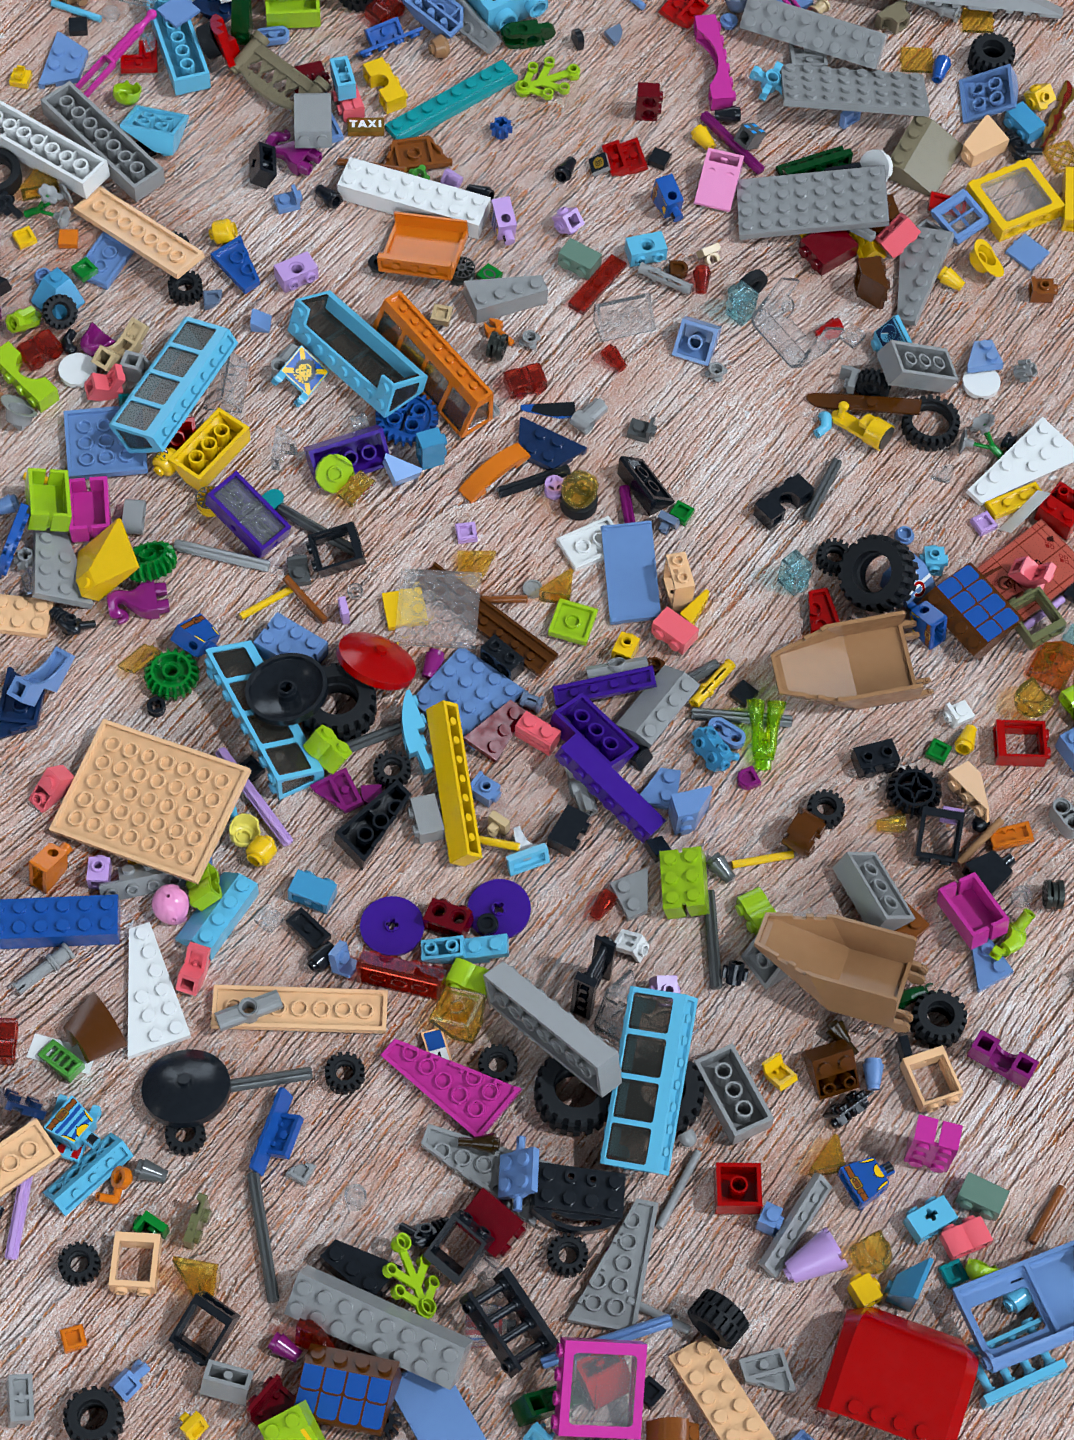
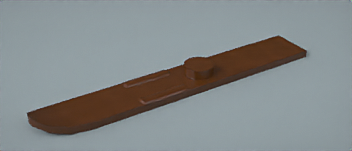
M811 393L806 396L807 401L818 408L839 410V402L846 401L849 404L848 410L920 415L922 399L836 393Z

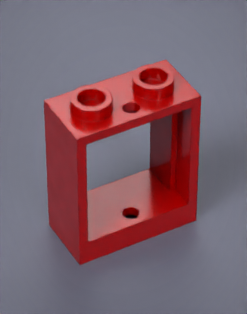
M996 719L992 729L995 765L1045 766L1047 759H1050L1051 749L1047 747L1049 729H1046L1045 721ZM1005 734L1036 735L1038 754H1007Z

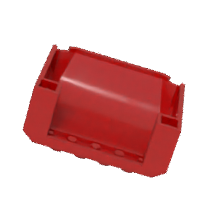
M875 1307L846 1310L814 1410L835 1418L841 1415L906 1440H957L975 1383L979 1357L960 1338Z

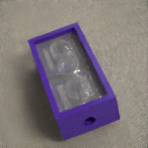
M237 471L207 494L205 505L257 558L262 559L289 536L291 526Z

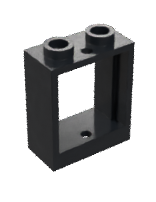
M353 521L307 535L309 542L306 543L309 554H313L314 561H311L314 572H318L321 578L367 564L357 527ZM349 535L355 557L323 567L317 545Z
M921 806L913 856H918V861L929 863L931 859L939 860V864L951 866L952 862L957 863L965 813ZM926 815L956 820L951 856L921 852Z
M460 1210L451 1215L423 1256L453 1283L458 1285L466 1281L495 1238L491 1236V1232L486 1227L478 1225L471 1214ZM458 1223L482 1243L465 1268L460 1266L441 1249Z
M205 1290L200 1291L193 1297L168 1341L174 1344L173 1347L177 1351L190 1355L194 1363L200 1366H207L209 1359L215 1361L241 1315ZM200 1308L225 1324L210 1352H207L184 1335Z

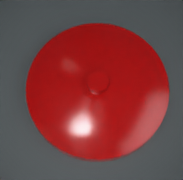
M367 632L349 633L341 638L336 649L337 659L344 670L355 679L371 687L383 690L404 689L411 684L416 674V666L411 656L401 646L380 635Z

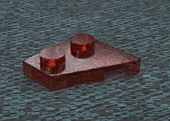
M299 1319L296 1325L295 1345L306 1350L309 1349L311 1343L336 1348L322 1327L315 1321Z

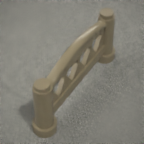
M258 30L251 35L252 39L234 58L236 65L231 68L228 67L235 75L241 73L248 84L263 98L279 107L291 110L290 115L293 118L294 101H291L290 97H286L288 92L299 88L298 93H328L332 89L331 85L318 75L314 81L310 80L268 49L266 46L270 41ZM262 61L259 73L255 74L253 70H249L250 65ZM274 70L273 79L270 83H266L265 79H261L263 74ZM287 79L283 92H279L278 88H273L275 83Z

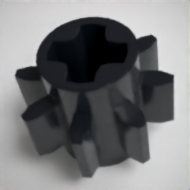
M730 960L728 965H723L722 977L726 978L725 982L727 984L740 986L742 981H747L749 969L744 968L745 963Z

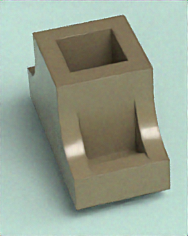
M898 0L894 4L886 6L884 10L877 14L874 27L878 30L887 29L894 35L906 29L911 16L906 11L908 2Z

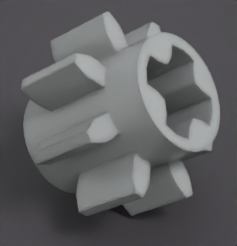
M1031 359L1018 360V365H1015L1013 369L1016 379H1020V383L1033 381L1032 377L1037 375V366L1034 362L1031 363Z
M24 546L22 549L16 550L17 557H14L13 561L14 564H17L18 570L27 572L32 570L33 548L29 549Z

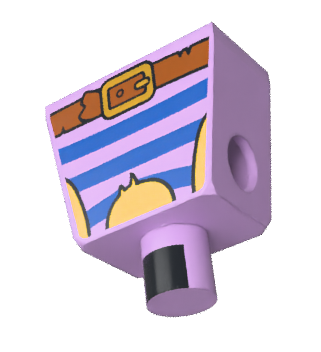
M510 196L492 199L489 219L496 239L504 240L505 245H512L515 243L514 237L516 235L517 222Z

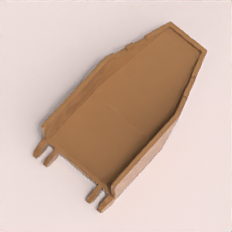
M897 611L826 624L820 627L817 631L809 633L802 639L770 654L779 695L858 710L923 699L933 695V689L923 690V685L931 682L929 677L915 679L906 640L916 639L920 637L919 632L904 634L903 630L915 627L917 622L915 620H904L906 616L905 611Z
M765 913L754 942V947L827 1010L889 1027L895 1032H909V1023L913 1021L914 1017L911 1012L898 1009L907 979L912 984L922 985L926 980L923 975L928 973L926 965L913 960L917 943L916 937L835 914H826V917H814V914L806 913V916H793V913Z

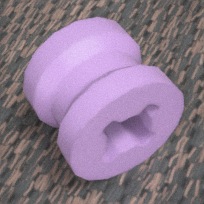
M558 475L547 477L544 487L545 496L551 500L561 498L564 480Z

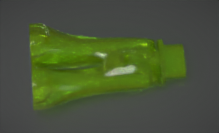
M747 699V709L751 722L752 760L755 761L756 770H771V763L774 761L777 749L779 725L786 707V702L769 700L767 702L766 732H764L765 700Z

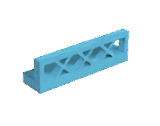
M109 1133L94 1149H91L81 1158L80 1163H75L42 1193L66 1217L111 1177L114 1168L123 1166L134 1155L122 1139L113 1133Z

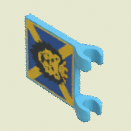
M301 345L271 379V383L277 386L286 378L301 392L293 402L297 407H300L307 401L308 397L329 371Z

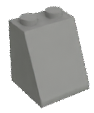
M294 93L295 148H332L331 93Z
M755 937L743 952L741 958L764 988L768 989L788 975L754 947Z

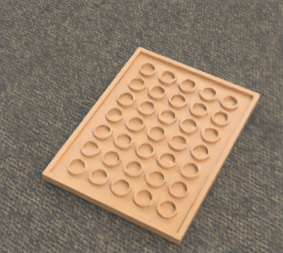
M103 719L49 831L199 884L251 774V770L248 767Z

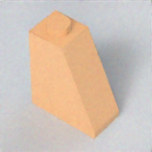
M986 115L963 144L960 156L972 168L1005 152L1010 139L989 115Z

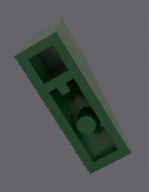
M232 0L231 36L236 38L238 45H246L251 40L253 33L251 0Z
M578 1380L572 1381L570 1409L587 1402ZM557 1386L523 1394L510 1405L519 1427L542 1421L551 1417L552 1414L555 1415V1405H553L552 1396Z

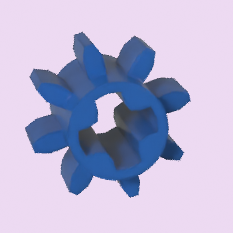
M504 116L495 117L494 123H490L491 135L499 140L508 138V133L513 132L511 120Z

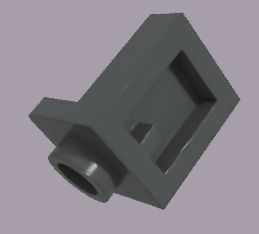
M651 417L650 423L632 418L626 437L649 444L650 438L655 437L657 431L655 418Z
M295 554L287 557L289 576L299 587L311 585L307 555Z

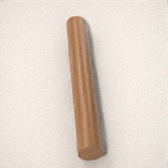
M998 817L958 857L957 864L962 866L1004 824V821Z

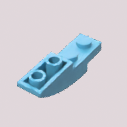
M409 689L406 690L401 712L402 740L408 759L416 757L423 775L432 772L434 765L432 754H428L425 748L427 746L423 734L420 735L424 733L427 722L424 714H420L417 708L419 702L416 695H412Z
M506 933L473 938H464L463 935L421 940V960L428 963L453 964L457 957L473 964L488 963L493 958L509 957V938Z

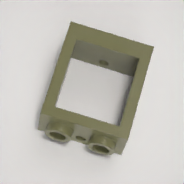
M1040 586L1035 589L1030 588L1023 593V596L1017 599L1014 597L1008 601L1016 611L1036 601L1052 622V624L1032 635L1022 622L1015 627V630L1030 651L1063 633L1067 625Z

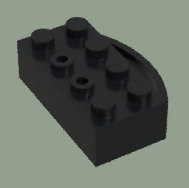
M539 1162L538 1192L530 1195L529 1213L543 1224L565 1233L584 1235L608 1230L617 1225L623 1218L626 1174ZM551 1216L563 1217L574 1221L601 1222V1224L589 1227L572 1226L559 1222Z

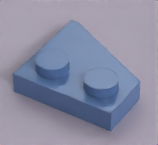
M993 340L974 341L967 365V373L1003 369L1004 363Z
M660 768L640 795L653 808L668 810L671 794L678 793L681 771Z
M989 938L987 943L971 950L978 993L1009 977L1014 972L1004 956L999 961H996L988 955L995 946L994 942Z

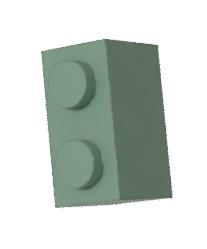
M572 238L566 242L558 253V265L589 281L601 267L602 254Z
M968 1172L955 1202L959 1203V1206L965 1210H973L980 1213V1216L986 1220L996 1221L1010 1191Z

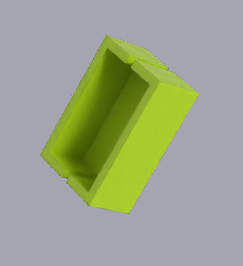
M265 0L267 27H321L319 0Z
M28 468L25 479L26 505H29L27 513L30 514L27 521L28 530L46 531L47 528H50V531L68 532L72 518L68 470L50 469L47 485H43L46 469Z
M702 847L682 848L681 853L678 849L659 851L663 911L667 919L687 917L683 905H686L691 917L710 914L706 856Z

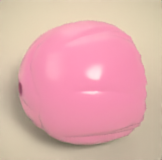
M166 884L157 889L151 902L155 916L163 923L169 925H179L187 921L186 915L189 910V898L180 889V886Z

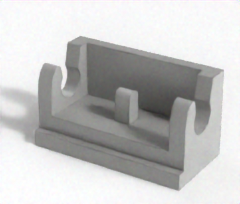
M32 1373L8 1375L6 1381L8 1428H15L18 1424H24L25 1427L29 1426L34 1421Z

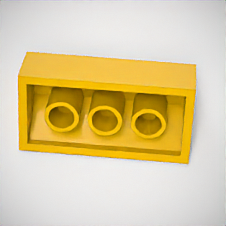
M218 408L168 460L185 483L199 491L201 488L208 486L251 441L250 427L221 408Z

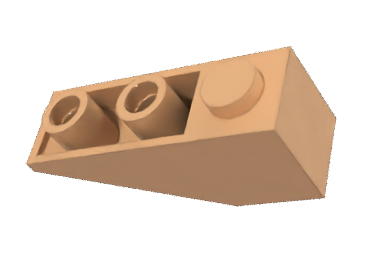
M967 761L948 772V787L952 792H956L961 797L963 803L969 805L978 817H981L988 823L989 805L981 772Z

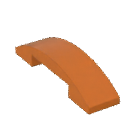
M515 443L501 450L482 464L458 490L472 504L486 493L487 487L511 468L515 467L517 469L531 455L519 443Z

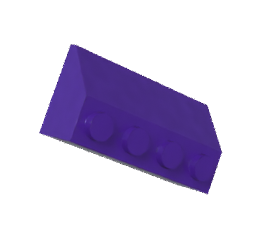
M377 424L303 447L308 466L318 488L321 487L315 479V469L317 463L326 455L339 454L345 456L351 461L354 475L357 477L385 468L382 462L385 454H389L383 428Z
M583 693L555 710L552 714L549 724L551 727L561 731L560 737L565 743L577 733L617 773L639 749V746Z

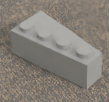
M542 275L464 281L463 295L477 324L487 321L489 318H498L546 304L548 301V288Z

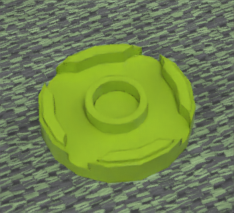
M329 454L322 457L315 469V479L318 485L324 491L330 493H340L347 490L355 477L351 461L339 454Z

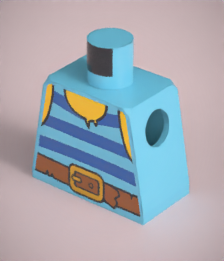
M72 1095L43 1127L50 1138L76 1151L84 1143L91 1149H94L101 1140L100 1137L93 1133L97 1129L95 1119Z

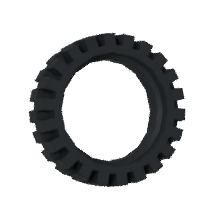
M925 395L920 397L922 399L920 412L934 411L944 416L948 421L949 429L942 435L930 436L921 433L912 423L914 415L903 414L901 423L902 433L906 435L905 439L907 441L911 440L910 444L912 446L918 444L917 449L921 450L922 447H925V451L929 452V449L932 448V452H935L938 448L941 451L945 446L949 447L954 442L960 427V415L956 408L953 409L954 405L952 403L947 405V399L944 398L943 401H940V396H936V399H933V395H928L927 399Z

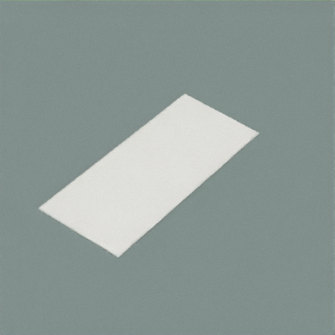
M1037 490L998 530L1012 533L1051 493Z
M35 1033L26 1057L44 1062L38 1056V1053L54 1038ZM54 1039L85 1064V1069L82 1073L89 1074L94 1061L86 1063L78 1045L71 1047L69 1042ZM53 1047L46 1055L49 1057L56 1048ZM60 1052L53 1059V1061L55 1062L62 1055V1053ZM65 1058L59 1065L62 1066L68 1058ZM71 1063L67 1069H70L74 1064Z

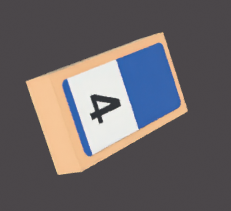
M442 1027L421 1032L425 1051L452 1061Z

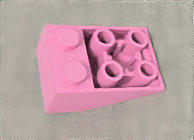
M708 148L694 204L730 212L742 172L744 156Z

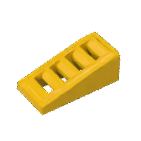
M708 589L704 590L679 615L695 625L708 602L710 591Z

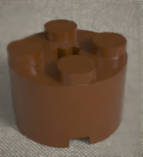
M802 808L801 813H797L786 832L789 835L786 839L783 837L781 844L803 857L805 855L809 857L815 848L816 838L820 840L826 830L825 821Z

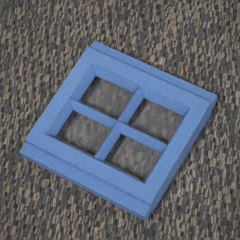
M964 188L930 211L932 217L942 229L954 232L953 242L957 245H960L991 223L989 216Z

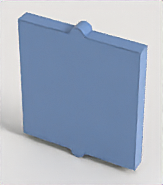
M169 0L157 8V12L165 18V21L178 28L199 14L200 9L192 3V0Z
M1027 234L1022 235L1017 241L1014 240L1013 244L1005 251L1007 255L1028 271L1041 264L1042 260L1050 253Z

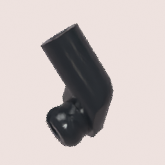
M69 329L61 340V347L68 354H73L77 351V347L72 342L77 335L73 329Z

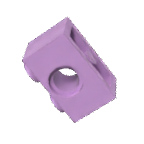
M308 251L275 264L274 276L286 293L319 279L318 266Z

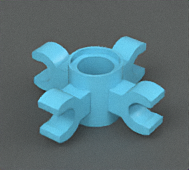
M777 61L774 68L767 72L762 71L756 65L751 71L749 78L761 82L762 92L759 96L760 100L765 102L768 94L773 93L775 90L779 91L782 95L781 74L779 73L783 66L782 63Z

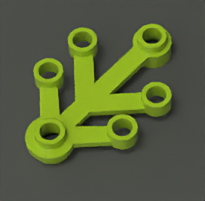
M548 56L544 59V67L538 79L531 81L534 74L538 72V64L530 62L524 80H520L515 84V91L520 97H527L533 94L543 97L545 100H551L554 91L567 95L570 92V85L566 82L561 84L554 82L564 78L570 81L578 80L580 78V68L576 64H570L566 70L548 76L550 70L555 65V59ZM542 86L545 87V89L541 90L536 87Z
M399 1233L392 1238L391 1248L394 1252L399 1253L406 1274L392 1262L383 1266L382 1273L386 1278H396L411 1288L415 1296L406 1291L403 1285L397 1284L390 1290L393 1299L399 1300L402 1298L415 1307L417 1315L430 1319L437 1310L433 1297L436 1288L440 1285L439 1279L435 1275H431L424 1280L427 1268L431 1265L423 1256L424 1254L416 1258L418 1268L415 1272L407 1251L412 1245L411 1239L406 1233ZM423 1281L426 1288L425 1294L422 1290Z

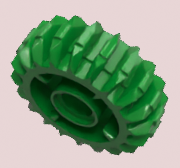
M156 540L134 546L133 551L140 568L128 578L132 581H143L145 583L146 581L152 582L155 579L159 580L162 576L166 577L167 573H171L177 564V556L173 546L169 542H157Z
M167 648L165 653L159 650V656L152 654V660H147V667L144 668V681L146 682V687L151 689V693L153 695L157 694L161 698L165 696L167 701L170 697L177 701L178 696L184 699L185 693L191 694L192 688L197 687V682L200 679L198 675L200 673L199 667L197 666V661L192 658V655H186L184 650L178 653L177 648L173 652H170Z

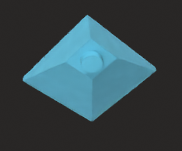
M135 105L120 123V128L152 151L163 156H173L179 147L189 115Z

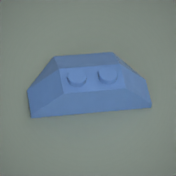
M401 0L412 16L436 36L442 34L447 39H451L463 27L464 7L455 0Z

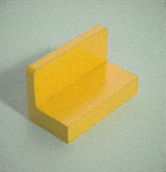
M848 232L859 244L857 251L859 258L874 257L876 255L882 258L887 257L886 252L875 239L869 242L852 232Z

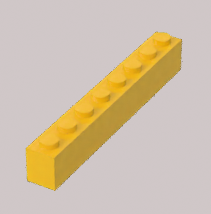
M442 700L426 709L449 862L450 864L465 867L481 859L482 852L458 704Z

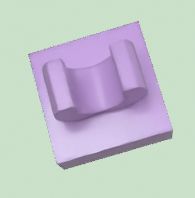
M448 168L444 170L440 183L459 188L463 182V177Z

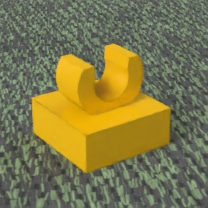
M17 65V68H14L11 74L10 86L28 89L33 76L32 71L25 70V66Z
M197 1411L191 1416L184 1412L179 1417V1420L183 1422L180 1429L188 1440H197L209 1427L204 1417Z

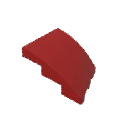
M214 14L210 19V27L226 65L231 68L236 65L234 58L240 50L236 38L228 34L223 17Z

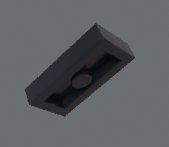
M302 907L286 920V924L313 950L321 943L325 944L331 939V934Z

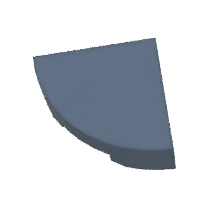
M620 24L604 31V35L613 46H616L622 37V27Z
M222 289L203 291L204 310L212 309L220 303Z

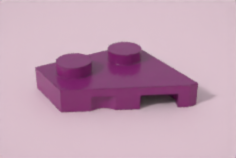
M346 767L310 785L312 791L345 814L364 805Z

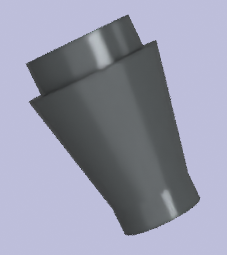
M719 852L706 862L709 866L708 869L724 880L726 884L736 877L725 856Z
M146 1158L145 1160L139 1159L134 1176L139 1177L138 1180L165 1183L169 1170L163 1169Z

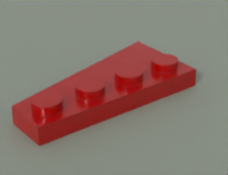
M827 587L808 591L810 634L826 624L840 622Z

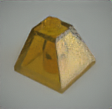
M446 986L429 1017V1022L453 1040L473 1044L482 1027L486 995Z
M173 1256L172 1261L175 1273L192 1299L196 1293L203 1290L217 1298L221 1281L219 1264Z

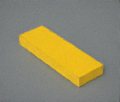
M1035 481L988 500L984 506L991 517L996 520L1016 512L1037 490H1042Z

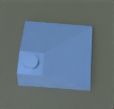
M1011 64L959 80L964 124L982 119L986 115L992 116L1014 109L1017 106L1018 81Z

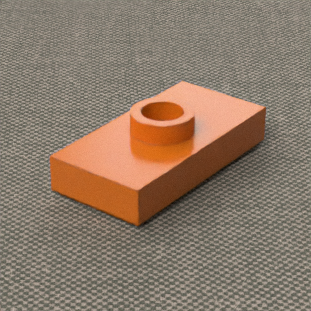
M1029 821L999 828L990 837L993 851H1000L1034 842Z

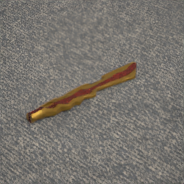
M1068 80L1065 81L1056 100L1060 101L1057 108L1052 109L1048 120V127L1045 126L1041 138L1042 142L1039 146L1043 151L1047 149L1049 143L1053 142L1055 136L1059 134V129L1062 128L1061 122L1066 119L1063 112L1074 99V88Z

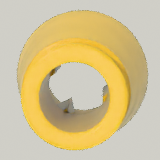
M700 124L691 131L692 139L705 150L716 147L706 126L703 127Z
M944 266L937 276L940 283L957 291H960L966 283L951 267L948 268L947 266Z
M966 725L955 740V750L959 754L968 755L974 750L977 731L974 725Z

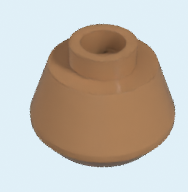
M438 34L430 40V44H428L430 55L443 59L449 56L450 47L446 36Z

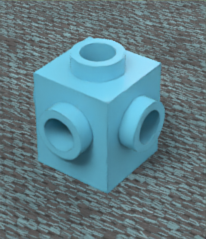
M936 545L924 546L922 554H919V558L925 563L931 576H942L944 567L948 566V555H945L944 547Z

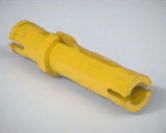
M726 659L705 683L700 684L699 690L688 700L692 707H700L707 698L714 694L713 691L736 668L734 662Z

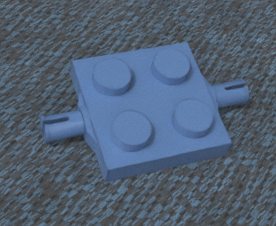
M517 1136L516 1149L513 1152L500 1155L498 1198L501 1200L514 1199L513 1212H522L523 1198L538 1192L540 1149L536 1147L525 1149L526 1137Z

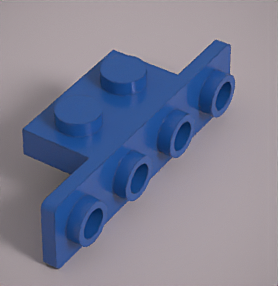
M397 16L365 29L364 32L370 47L355 53L356 57L360 55L363 58L373 54L372 51L378 49L380 52L389 48L388 44L390 43L397 45L404 42L403 38L407 36L410 39L419 36V32L424 30V28L421 26L404 33Z
M279 1087L274 1097L270 1113L266 1118L265 1126L250 1160L249 1168L253 1172L259 1173V1176L264 1175L270 1157L290 1158L304 1118L300 1115L287 1113L293 1096L284 1087Z

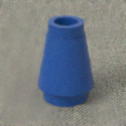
M938 55L934 59L933 82L941 83L951 67V59L948 56Z

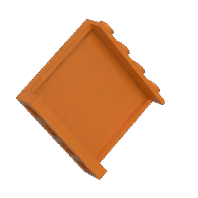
M395 211V223L384 252H379L377 256L378 271L452 281L468 237L467 220Z

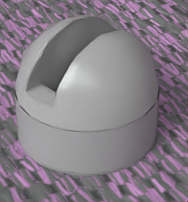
M693 1128L677 1136L680 1143L685 1147L693 1146L697 1140Z

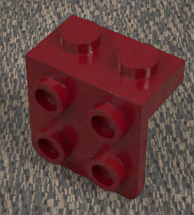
M278 1374L274 1377L270 1376L262 1385L263 1390L259 1395L254 1394L246 1404L248 1421L258 1429L259 1424L294 1405L296 1396L282 1385L281 1376Z

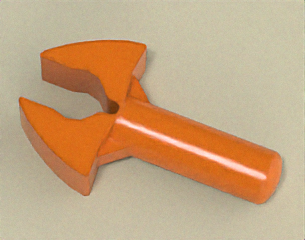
M489 318V323L494 327H489L484 322V331L488 338H490L492 331L498 332L499 335L506 334L501 330L503 321ZM508 336L507 345L512 346L514 344V340L510 336Z

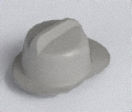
M10 394L1 396L0 401L6 408V421L19 431H23L25 427L31 424L33 417L38 416V413L26 400Z

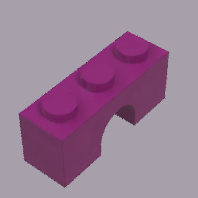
M981 1029L967 1057L1025 1089L1039 1061L1021 1051L1017 1055L1006 1052L1000 1047V1040Z

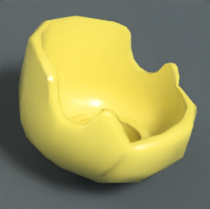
M241 813L236 815L229 826V837L232 843L238 847L247 848L252 839L261 834L259 820L251 814Z

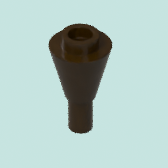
M836 1019L827 1026L828 1031L826 1034L835 1041L844 1039L853 1048L854 1056L859 1053L851 1042L843 1020L838 1022Z
M496 1133L475 1136L473 1138L459 1137L458 1146L472 1147L495 1155V1152L500 1149V1137H497Z

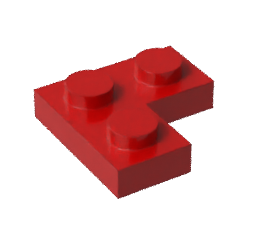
M139 40V54L122 55L121 74L158 73L157 40Z

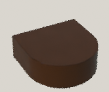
M669 260V274L683 279L688 274V265L681 260Z

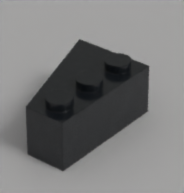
M336 1239L320 1255L321 1265L336 1278L380 1298L397 1280L394 1277L386 1278L382 1273L383 1266L390 1263V1261ZM395 1264L402 1271V1266Z

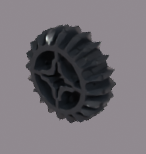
M909 765L906 766L905 770L900 767L898 772L894 771L887 781L888 785L885 791L887 792L886 800H890L889 806H896L894 809L895 813L901 811L902 817L908 814L910 820L914 815L919 819L921 806L936 808L940 804L942 797L940 790L942 787L941 784H937L938 777L932 778L933 772L926 773L925 767L922 770H919L917 765L914 766V769H911ZM924 799H926L925 802L916 803L917 801H924Z

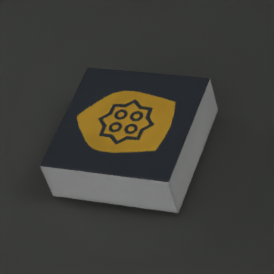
M605 152L588 159L594 177L611 170L608 156Z

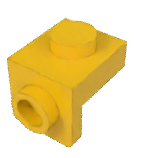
M779 1052L762 1062L765 1078L780 1092L798 1080L797 1074L783 1063L782 1055Z

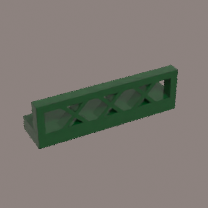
M839 146L776 166V171L779 176L821 172L825 168L851 164L853 152L850 148L844 150L843 146Z

